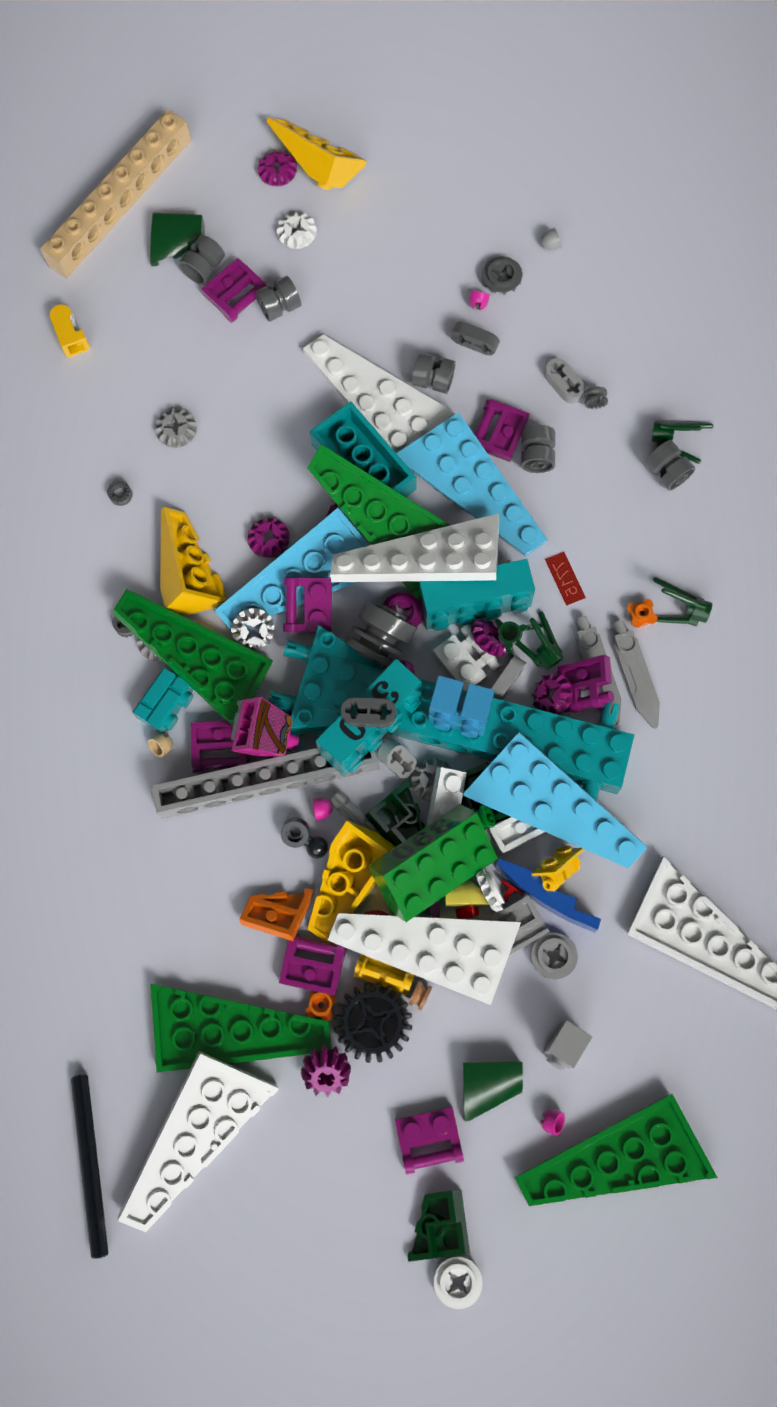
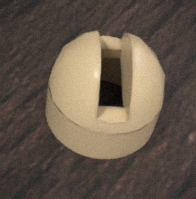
M164 733L156 734L148 740L151 752L160 758L165 756L173 745L172 739Z

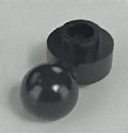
M293 817L284 822L281 830V839L287 846L298 848L304 845L308 855L316 859L324 857L328 851V843L323 837H311L309 835L310 828L305 820ZM297 827L301 832L296 834L291 829Z

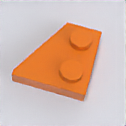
M304 889V893L287 895V891L275 892L272 895H251L240 916V924L293 941L313 899V890Z

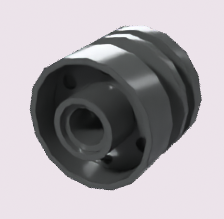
M367 600L359 614V617L368 624L366 629L353 626L351 630L359 634L361 638L358 640L348 635L345 642L352 646L357 654L377 665L389 667L395 661L389 657L390 652L400 657L404 654L395 646L396 641L409 644L417 627L405 621L406 616L384 604L380 607Z

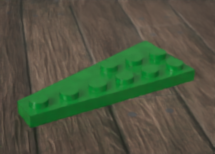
M322 444L307 467L309 472L370 545L450 526V524ZM401 581L418 600L420 597L421 581Z
M128 589L125 590L114 608L113 615L232 726L235 713L239 709L237 701L254 698L272 666L273 660Z
M150 984L157 1073L190 1069L199 1051L227 1064L309 1055L312 1048L321 1051L324 1044L327 1050H332L330 1023L328 1021Z
M669 1094L514 1178L528 1206L718 1177L674 1095Z

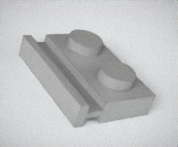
M529 895L486 920L521 922L509 955L550 932Z

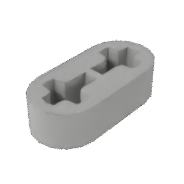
M554 358L550 360L545 369V378L567 403L579 402L583 398L585 384L563 359ZM553 368L556 371L561 369V376L559 375V373L552 374ZM569 386L572 389L578 388L577 393H575L574 391L569 393Z
M517 656L511 659L491 688L495 690L493 698L503 700L523 672L527 664L525 661Z
M394 739L384 741L377 753L378 759L391 772L402 779L409 777L415 770L416 758Z

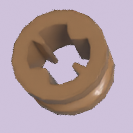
M419 981L409 1001V1005L416 1004L418 1009L422 1011L432 986L424 987L423 982Z

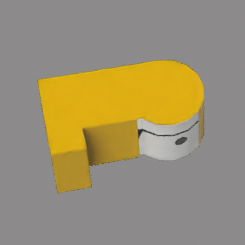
M63 304L54 306L50 310L49 315L66 357L69 358L89 350L90 346L83 330H75L76 320L70 308Z

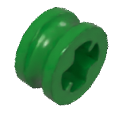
M482 804L479 809H471L477 812L485 830L486 827H495V817L490 807Z

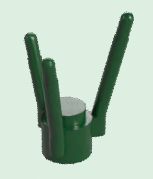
M654 421L651 442H657V447H659L666 441H673L674 431H700L701 429H711L714 425L712 423H666ZM684 451L681 452V457H687L688 460L697 464L701 463V459Z
M657 577L653 578V582L664 587L661 590L662 593L687 603L685 614L689 615V618L658 617L656 622L690 624L696 627L699 621L707 622L711 613L712 602L696 597Z
M540 611L539 616L549 641L536 620L531 618L530 623L543 644L536 649L538 655H535L521 641L515 643V645L529 656L537 667L543 665L547 670L563 660L564 657L561 654L562 650L556 642L544 612Z
M497 618L495 623L499 627V637L506 643L505 648L512 659L515 656L513 644L520 641L522 632L534 630L532 624L518 625L512 621L503 623Z

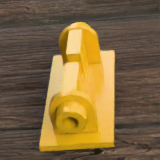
M562 846L556 849L555 854L550 858L543 860L540 863L541 866L531 874L532 876H541L545 890L556 891L565 882L564 879H569L580 869L581 861L578 855L584 849Z
M360 954L353 975L374 984L379 982L385 988L389 985L392 987V990L408 995L414 975L363 954Z

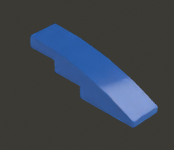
M498 859L496 869L526 896L529 895L530 899L560 918L595 933L598 930L601 918L575 910L577 898L558 891H547L543 888L541 876H532L533 870Z

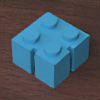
M438 675L429 708V723H433L435 728L449 731L450 728L460 730L462 735L470 738H477L478 735L484 737L495 690L469 684L466 697L460 696L464 682Z

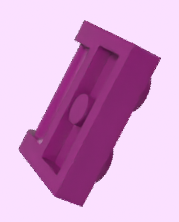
M237 258L207 283L201 291L224 314L226 319L233 323L238 319V314L256 300L255 291L267 284ZM251 283L254 288L230 307L227 303Z
M488 399L484 404L483 409L485 411L474 435L488 454L510 462L521 438V432L529 420L530 413ZM499 414L501 416L490 441L483 440L493 416Z
M283 577V586H286V623H283V632H317L318 626H321L328 632H332L331 577ZM297 586H304V623H297Z
M227 720L191 723V765L193 773L202 772L203 769L231 768L249 764L248 754L238 753V757L201 758V751L232 750L233 740H231L233 726Z
M296 934L293 941L288 940L279 984L336 996L347 948L338 944L334 945L301 938L300 934ZM298 949L334 956L333 965L295 957Z
M453 1107L395 1120L406 1175L415 1173V1169L450 1161H455V1163L464 1162ZM451 1140V1149L416 1157L411 1156L410 1148Z

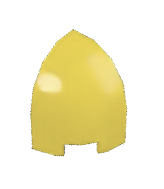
M467 880L445 895V908L490 905L480 885Z

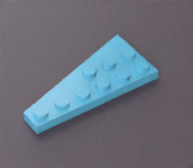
M459 412L396 453L416 476L425 480L436 491L474 518L478 519L499 513L500 538L522 555L527 556L547 542L548 539Z
M337 508L214 611L230 630L233 620L243 610L257 608L265 611L270 616L286 611V586H283V577H330L334 554L370 545L343 512ZM332 582V592L357 582ZM297 586L298 606L304 603V586Z
M520 731L462 794L465 797L626 868H629L648 848L644 842Z

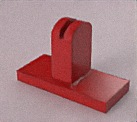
M502 879L501 882L509 887L503 896L505 902L508 901L514 891L521 896L524 895V893Z
M474 906L456 909L457 919H467L479 915V909Z

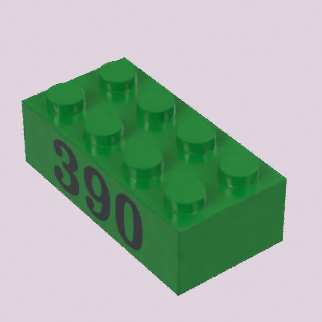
M459 804L368 865V868L390 912L403 921L408 922L498 858L477 812Z

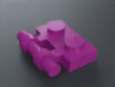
M600 655L557 667L558 674L565 676L570 681L573 689L571 703L564 713L571 711L579 713L584 711V708L592 706L600 708L604 707L606 703L614 701L612 691L603 692L602 686L612 684L609 656ZM589 689L590 696L581 697V691Z

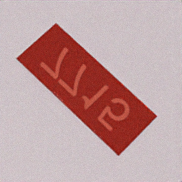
M565 552L545 559L566 606L586 598Z

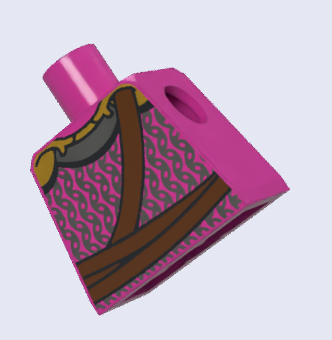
M264 698L244 699L231 751L268 758L284 756L286 750L294 751L298 746L299 738L290 733L293 722L292 718Z

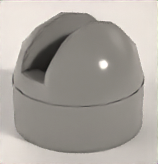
M555 228L547 230L541 237V244L546 250L552 251L561 247V242Z

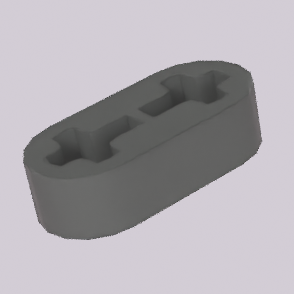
M457 322L450 335L451 339L457 344L485 355H494L500 343L499 338L495 334L465 322Z
M349 698L341 706L343 721L352 727L386 728L393 725L397 717L396 706L388 699ZM352 706H357L358 711L367 712V714L359 713L356 719H351L350 714L346 713V711H351ZM381 707H387V712L392 713V715L389 714L386 716V720H381L379 714H371V712H380Z

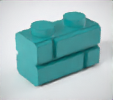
M163 668L132 713L138 720L159 733H165L166 730L170 731L178 721L176 715L181 708L189 706L194 697L192 694L194 690L182 678Z

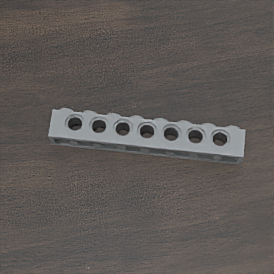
M318 748L153 785L152 791L156 812L162 819L379 770V762L376 751L373 753L368 752L361 759L363 760L362 765L354 773L348 772L343 776L319 754Z

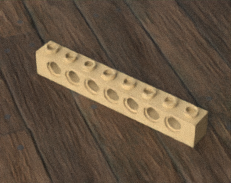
M168 109L40 248L50 268L66 279L191 142L187 121Z

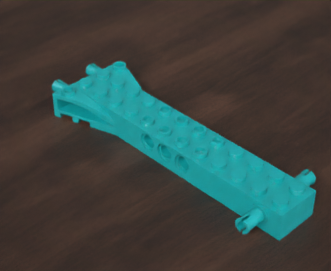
M318 626L314 642L311 646L288 639L286 642L287 647H284V657L306 661L307 664L298 694L291 696L272 690L270 693L272 697L268 699V702L280 710L291 712L293 721L291 734L296 736L303 733L323 734L341 715L342 704L349 698H358L385 670L357 654L352 646L336 637L333 633ZM419 679L422 681L421 704L414 712L410 713L408 711L401 718V725L393 733L389 731L386 733L493 761L520 731L575 782L583 785V789L596 800L598 799L599 790L618 794L621 790L635 735L615 729L620 705L614 703L611 713H609L611 702L606 703L602 707L599 723L592 724L493 698L484 737L478 735L477 738H470L462 735L460 730L450 728L449 731L435 728L433 723H429V708L436 683ZM462 690L460 696L466 697L467 691Z

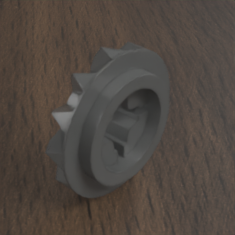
M504 256L495 257L485 264L482 271V280L486 288L492 289L494 294L502 292L505 295L508 291L514 292L516 287L521 285L522 269L512 258ZM506 270V278L499 282L498 275H501Z

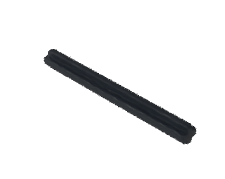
M81 1074L71 1078L90 1254L92 1259L106 1257L109 1252L89 1080L86 1074Z

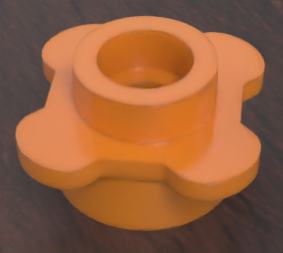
M645 599L637 604L631 602L627 606L633 627L639 628L656 623L658 617L653 612L652 607L654 604L650 599ZM643 611L645 615H640V612Z
M311 991L309 993V1007L305 1010L307 1017H319L324 1021L332 1020L334 1016L332 1009L333 1005L337 1002V997ZM320 1003H323L324 1007L319 1008L318 1005Z

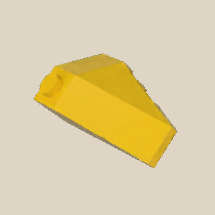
M267 117L266 122L307 175L318 181L317 185L323 189L331 190V187L342 188L366 165L367 161L343 147L339 149L329 145V140L309 135L310 132L285 119Z
M163 506L161 509L160 589L164 607L184 615L219 607L226 601L222 580L218 574H213L208 564L211 559L207 553H202L197 543L199 537L187 514Z
M347 820L331 843L330 855L326 869L323 871L322 884L315 900L308 930L325 943L333 944V942L328 941L338 913L355 914L376 886L368 865L396 846L378 833Z

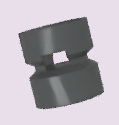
M199 235L191 245V251L185 253L178 265L190 280L204 285L213 274V268H217L225 257V253L221 246L213 239L205 235Z
M287 275L274 281L273 287L266 285L255 291L258 304L269 322L281 317L284 310L291 312L302 305L299 294L292 280Z
M420 352L412 375V385L427 388L430 385L433 391L447 394L453 380L456 361L442 357L436 360L434 355Z
M531 425L522 430L521 446L525 450L521 452V467L523 470L531 473H544L554 469L555 429L547 425Z
M672 440L666 441L657 447L645 461L654 474H660L659 480L668 491L674 490L683 484L696 469L687 457H681L682 451Z

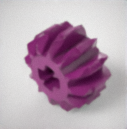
M325 1044L321 1051L312 1048L310 1056L304 1057L301 1068V1077L304 1080L306 1090L313 1089L315 1096L320 1092H325L327 1098L331 1091L340 1094L342 1086H348L351 1074V1065L348 1062L346 1053H339L337 1046L332 1050H327Z

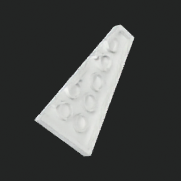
M324 334L303 348L304 355L347 404L351 401L395 453L456 414L454 411Z
M499 513L334 554L330 571L331 582L496 580Z
M663 857L627 935L777 1010V964L768 959L752 940L744 936L727 916L706 896H703L690 884L691 882Z
M338 913L328 941L491 1005L521 922L414 917L405 922L397 916Z
M199 1051L118 1215V1221L146 1232L170 1207L175 1197L194 1181V1177L203 1167L206 1168L239 1133L238 1130L251 1116L254 1117L260 1110V1106L270 1096H273L279 1090V1087Z

